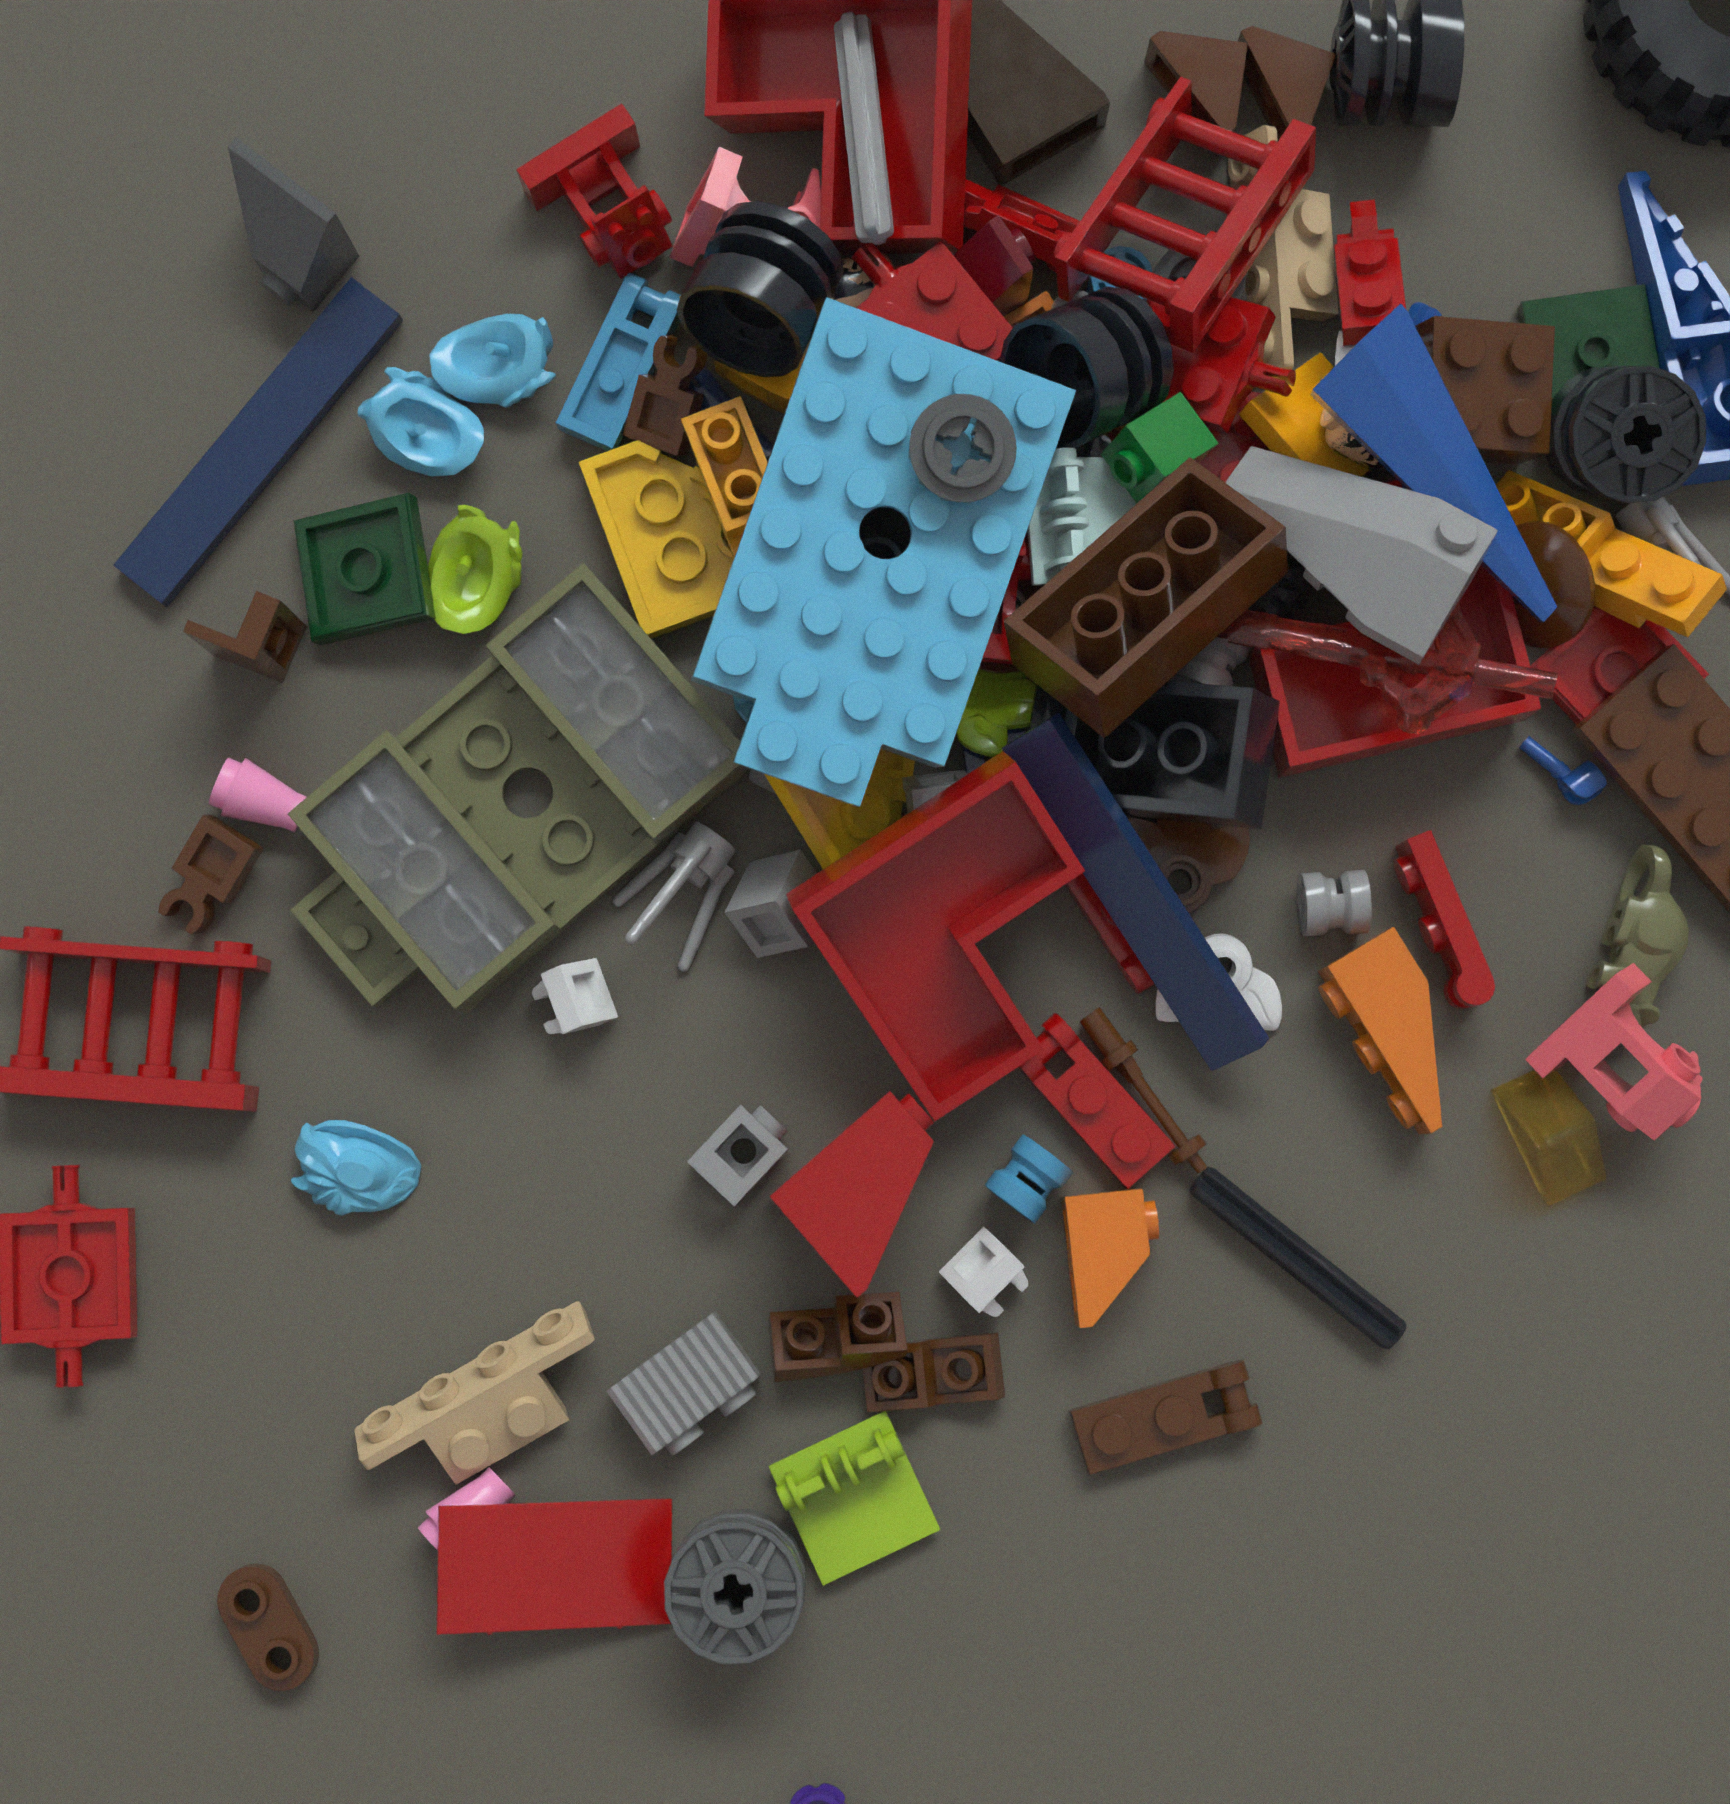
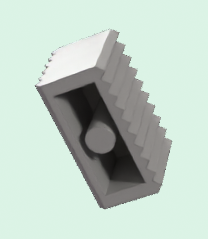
M714 1311L610 1387L606 1392L651 1455L665 1446L673 1456L704 1433L697 1422L718 1407L724 1417H726L755 1396L756 1392L750 1383L759 1377L760 1372L730 1332L727 1325L722 1321L719 1314Z

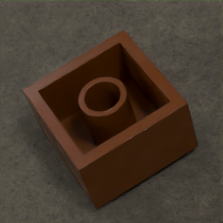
M1433 316L1415 325L1484 462L1518 465L1549 454L1555 326Z

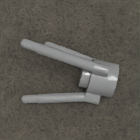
M1664 496L1656 501L1631 503L1616 514L1615 518L1623 532L1662 549L1670 546L1676 555L1722 574L1727 588L1725 593L1730 597L1729 574L1686 527L1673 505L1669 506Z
M697 821L694 822L686 835L678 832L667 848L628 882L613 898V904L621 907L668 865L671 864L670 867L675 871L625 936L626 943L633 945L639 940L686 880L700 889L709 880V887L678 962V969L681 972L688 971L699 949L722 890L735 873L727 865L736 852L735 848L716 832Z

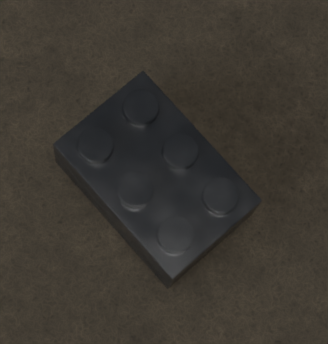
M1167 681L1105 738L1067 709L1065 723L1125 815L1262 829L1280 701L1255 688Z

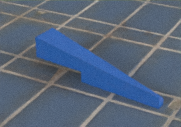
M1646 171L1626 173L1618 185L1636 282L1637 285L1645 284L1659 368L1676 374L1695 391L1706 415V444L1697 468L1682 486L1730 480V296L1707 261L1705 260L1701 263L1697 261L1681 237L1684 227L1674 214L1670 217L1666 215L1649 189L1651 178Z
M1400 303L1346 354L1312 389L1310 395L1403 485L1402 488L1439 498L1497 529L1498 532L1481 566L1531 615L1542 623L1553 613L1557 605L1408 311Z

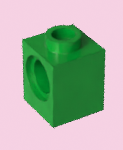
M1179 392L1127 424L1100 455L1109 465L1112 476L1117 483L1126 488L1134 501L1138 503L1189 457L1200 463L1219 443L1183 394Z

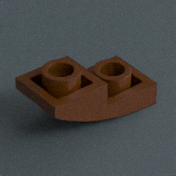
M900 1292L861 1294L858 1298L855 1295L835 1296L834 1308L770 1312L768 1324L774 1382L810 1379L851 1372L890 1362L907 1355Z
M998 1332L906 1341V1356L863 1369L867 1412L929 1408L939 1404L990 1401L1005 1397Z

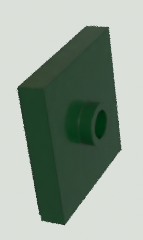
M1645 284L1522 301L1517 307L1519 323L1555 326L1552 398L1569 379L1590 368L1615 365L1653 366L1659 368Z
M404 493L293 520L311 642L325 645L436 619L416 496Z

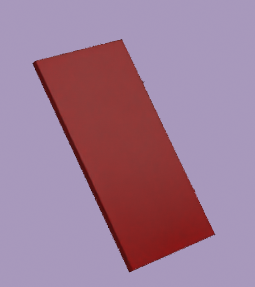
M672 1498L438 1506L436 1634L486 1632L488 1635H491L493 1632L595 1627H617V1629H621L623 1626L671 1624L665 1611L664 1581L672 1562Z

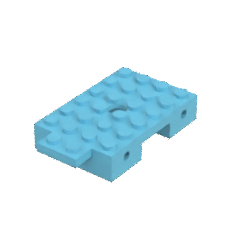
M826 297L691 678L693 682L754 703L733 763L856 807L861 805L880 748L934 768L945 766L1076 390ZM954 394L976 395L996 405L1008 418L1016 438V459L1006 482L995 493L970 504L942 501L936 494L919 484L912 463L908 459L911 430L920 414L933 402ZM969 423L967 429L956 440L945 438L942 441L935 438V441L943 443V447L952 452L950 462L953 465L950 471L952 475H955L956 470L961 468L967 459L989 461V459L979 456L980 452L971 447L973 436L970 433L974 424ZM887 507L900 512L910 526L911 537L909 545L898 557L879 559L864 549V545L859 537L860 524L864 516L876 508Z

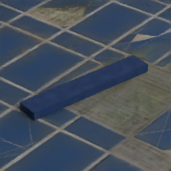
M351 277L113 566L167 608L403 322L400 314Z
M1059 713L1055 714L1006 744L1002 750L1019 766L1084 868L1085 872L1083 874L1210 1070L1214 1071L1261 1049L1270 1039L1061 715Z

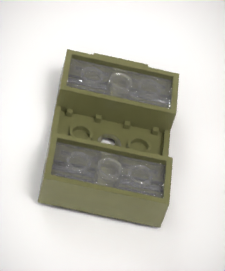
M584 562L485 646L492 656L403 732L394 737L386 729L288 813L295 824L336 870L290 911L373 1007L377 1008L421 970L455 1010L467 1014L751 770L733 763L740 740ZM523 770L543 773L549 778L553 788L551 804L546 811L533 818H522L514 815L507 808L504 800L507 782L513 775Z

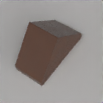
M1253 25L1241 30L1238 42L1248 43L1243 76L1268 126L1277 129V140L1279 141L1293 119L1311 125L1336 53Z
M1159 31L1150 37L1144 64L1165 91L1169 94L1180 76L1191 80L1192 116L1235 132L1248 43Z

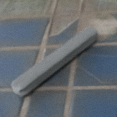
M851 11L842 14L841 20L835 23L834 33L856 237L861 243L881 245L886 242V238L893 235L894 225L871 20L865 14L855 15Z

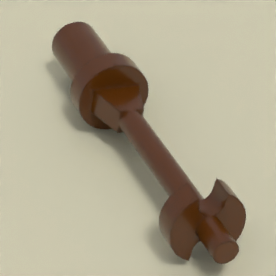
M1100 1007L1080 1020V1024L1105 1057L1100 1061L1108 1071L1115 1067L1129 1084L1132 1083L1176 1144L1177 1148L1168 1155L1176 1166L1187 1159L1197 1174L1205 1170L1207 1165L1197 1152L1207 1143L1200 1134L1193 1136L1189 1140L1186 1138L1142 1077L1143 1073L1132 1054L1139 1050L1132 1040L1124 1041Z

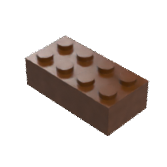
M1189 457L1004 620L1012 664L1105 738L1288 573L1286 527Z

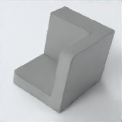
M801 849L754 860L749 863L724 912L757 958L806 948L812 940L792 910L786 893L817 874Z

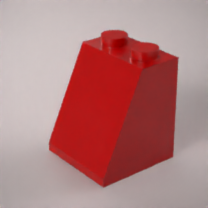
M889 1091L769 1196L857 1298L867 1290L934 1142L925 1132L934 1124L933 1120L909 1093L898 1101Z

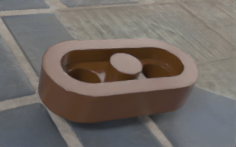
M259 1563L242 1566L227 1576L218 1591V1610L253 1676L261 1685L270 1690L287 1691L296 1688L315 1670L319 1659V1647L311 1628L284 1579L272 1567ZM243 1589H251L258 1594L260 1605L257 1611H248L242 1607L240 1594ZM274 1647H283L289 1651L292 1658L289 1668L281 1669L273 1664L271 1652Z

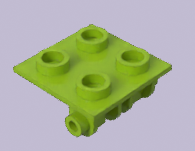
M882 1411L768 1466L777 1484L776 1491L785 1510L789 1511L823 1586L941 1530L886 1411Z

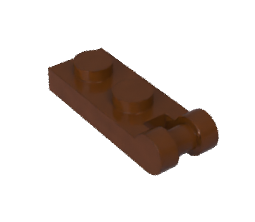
M1244 1360L1224 1363L1070 1409L1088 1473L1090 1475L1263 1424L1258 1405L1255 1403L1250 1404L1244 1382L1250 1378ZM1219 1389L1226 1411L1207 1416L1201 1394Z

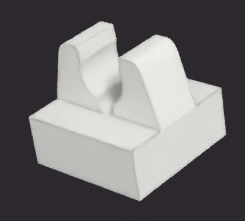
M597 958L563 964L541 974L542 981L532 990L534 1000L549 997L556 1018L543 1024L546 1032L549 1034L575 1032L600 1026L618 1018Z
M984 1226L939 1271L978 1313L983 1311L993 1317L999 1316L1004 1311L994 1298L1010 1282L1021 1292L1028 1287V1280L1022 1270L1025 1266Z

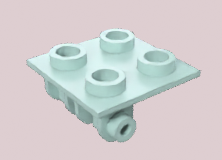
M1075 448L1055 449L1027 529L1032 586H1044L1137 504L1126 488L1119 485L1114 479L1110 467L1103 457H1077Z

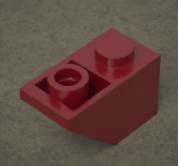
M998 215L988 221L953 256L1004 317L1028 302L1034 269L1031 264L1036 262V258L1022 232L1017 228L1010 232Z

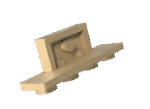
M1262 125L1244 135L1264 144H1268L1271 140L1278 141L1277 129L1267 125ZM1229 158L1228 174L1230 176L1231 188L1238 189L1241 185L1248 187L1256 175L1257 169ZM1302 189L1247 271L1249 275L1246 276L1245 291L1247 300L1245 301L1269 307L1276 316L1264 345V363L1288 370L1293 369L1294 354L1291 317L1323 322L1339 315L1330 196L1327 193Z
M577 1301L563 1309H554L545 1313L535 1322L534 1326L507 1341H498L489 1345L476 1359L455 1371L442 1373L431 1378L423 1385L421 1390L397 1404L383 1406L372 1412L362 1424L355 1428L358 1456L365 1469L370 1470L424 1439L455 1485L569 1421L565 1405L542 1371L594 1341L595 1337L587 1313L581 1303Z

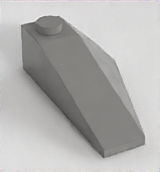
M1253 446L1249 448L1225 482L1286 527L1287 551L1306 568L1303 577L1317 591L1323 587L1329 590L1348 609L1345 618L1362 634L1417 664L1421 663L1475 577L1498 532L1497 529L1439 498Z

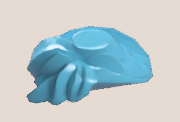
M502 314L465 325L442 337L429 354L432 377L444 391L461 400L473 403L498 404L508 408L514 403H519L522 398H532L537 388L550 383L556 377L555 373L544 370L548 360L547 356L553 347V339L548 322L544 317L535 321L523 314Z
M387 367L384 373L391 382L382 387L374 396L363 401L358 407V416L366 421L377 448L389 460L405 469L428 476L455 475L472 464L484 443V428L478 417L466 406L454 400L450 393L444 391L434 378H427L419 371L406 372L397 367Z
M327 1120L315 1126L306 1122L301 1128L295 1145V1153L304 1174L301 1177H293L291 1182L298 1189L311 1194L314 1204L326 1205L327 1210L334 1211L335 1214L343 1216L350 1212H376L389 1209L406 1200L419 1184L422 1166L410 1147L390 1135L346 1120Z

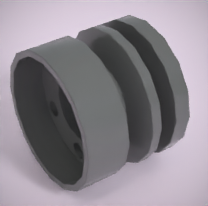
M724 1509L700 1520L684 1537L674 1554L664 1581L665 1611L676 1635L695 1654L717 1663L746 1664L775 1652L793 1633L804 1605L806 1562L795 1536L776 1518L753 1509ZM736 1574L739 1584H751L752 1588L746 1591L743 1604L734 1605L731 1595L719 1594L718 1591L723 1589L727 1575Z

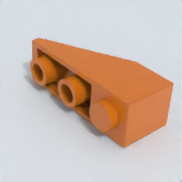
M1392 927L1320 969L1318 973L1325 983L1318 986V989L1332 1014L1337 1019L1346 1016L1359 1037L1352 1041V1045L1363 1065L1371 1074L1380 1071L1393 1093L1386 1096V1100L1400 1124L1405 1129L1414 1126L1418 1134H1431L1442 1127L1429 984L1398 932Z

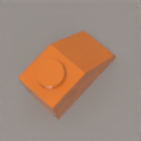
M1143 1189L1061 1197L1075 1325L1079 1328L1093 1327L1149 1257V1240L1159 1239L1156 1204L1154 1200L1144 1201Z

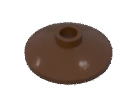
M1525 522L1516 526L1557 608L1544 622L1540 623L1513 596L1512 598L1524 644L1537 648H1551L1572 640L1587 624L1595 600L1593 571L1584 550L1567 531L1549 522Z

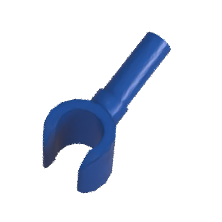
M1530 736L1519 747V749L1551 773V776L1557 780L1560 792L1570 804H1586L1601 794L1607 784L1602 772L1589 760L1571 771L1563 761H1560Z

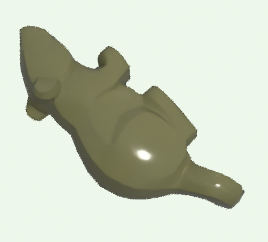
M1645 844L1636 850L1622 879L1619 893L1615 898L1614 907L1601 937V943L1611 947L1609 962L1598 960L1593 964L1586 981L1587 987L1600 989L1616 973L1634 963L1652 981L1629 1003L1633 1015L1642 1028L1645 1025L1656 1023L1660 1019V1011L1652 1003L1658 993L1660 983L1682 959L1688 946L1689 934L1686 918L1669 893L1672 878L1670 859L1661 848ZM1649 868L1650 877L1639 896H1634L1641 877Z

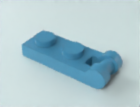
M631 272L627 274L556 421L558 430L605 451L619 447L623 439V431L638 376L642 374L653 375L656 369L653 361V348L657 339L661 335H672L680 324L676 310L680 294L671 290L663 294L649 288L647 279ZM638 310L654 317L649 329L631 322L633 315Z

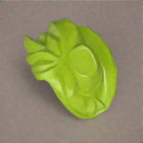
M459 505L458 515L441 530L432 548L428 571L436 618L434 620L442 629L462 634L480 631L493 623L502 613L511 593L521 585V560L523 552L519 545L520 530L516 521H512L507 529H502L497 522L487 519L484 511L473 506Z

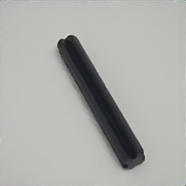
M1207 1167L1194 1180L1189 1190L1194 1198L1379 1347L1389 1350L1403 1336L1407 1325L1402 1318L1218 1170Z

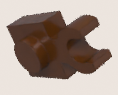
M661 335L653 348V361L658 370L657 375L642 374L638 376L623 436L641 441L676 456L688 455L690 443L681 418L700 412L704 394L689 389L691 378L697 376L705 367L707 353L698 346H689L685 362L679 365L674 357L678 337Z
M202 815L171 868L186 878L181 888L173 889L164 895L160 902L158 913L164 917L174 916L181 904L187 901L192 906L193 917L185 931L190 934L204 932L214 918V905L212 902L214 897L222 903L233 902L264 848L216 816Z

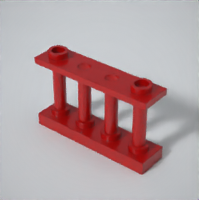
M1180 76L1165 99L1159 98L1153 104L1147 118L1146 127L1072 233H1064L1058 241L1052 258V266L1056 269L1059 298L1070 302L1088 275L1116 287L1128 289L1138 296L1165 306V313L1170 315L1171 344L1194 353L1314 172L1316 127L1293 119L1279 141L1271 140L1268 144H1264L1193 117L1192 81ZM1183 140L1256 168L1257 173L1248 187L1241 185L1238 189H1234L1169 164L1167 160L1180 141ZM1153 185L1227 214V218L1217 232L1210 231L1207 235L1138 209L1136 205L1149 186ZM1119 230H1122L1196 260V264L1186 279L1179 277L1176 281H1172L1107 255L1104 251H1106Z
M30 926L23 928V938L0 936L1 950L27 955L17 1055L10 1054L9 1067L0 1066V1093L257 1112L259 1087L240 1084L241 1072L235 1071L244 971L270 973L271 960L253 955V944L214 941L213 952L71 942L62 941L63 930ZM54 957L91 960L81 1059H74L73 1072L49 1070L50 1057H44ZM117 962L155 964L145 1064H138L137 1076L113 1075L114 1062H107ZM181 966L218 969L209 1069H202L201 1081L176 1079L177 1067L171 1066Z

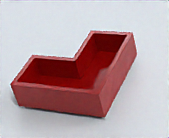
M708 0L704 116L730 134L823 130L820 229L828 235L842 255H854L859 248H862L864 251V244L866 243H861L858 240L855 231L834 25L841 20L842 14L852 11L855 15L865 14L871 20L894 225L893 235L886 238L887 240L884 244L875 246L884 254L926 253L940 241L944 243L951 253H956L963 246L972 0Z
M1398 480L1385 482L1400 488L1403 486ZM1481 565L1420 664L1362 634L1350 622L1259 642L1248 656L1256 690L1280 701L1272 753L1278 778L1522 722L1541 709L1512 595Z
M1004 751L786 893L792 910L934 1121L951 1112L1044 1050L975 943L1085 872L1017 763Z

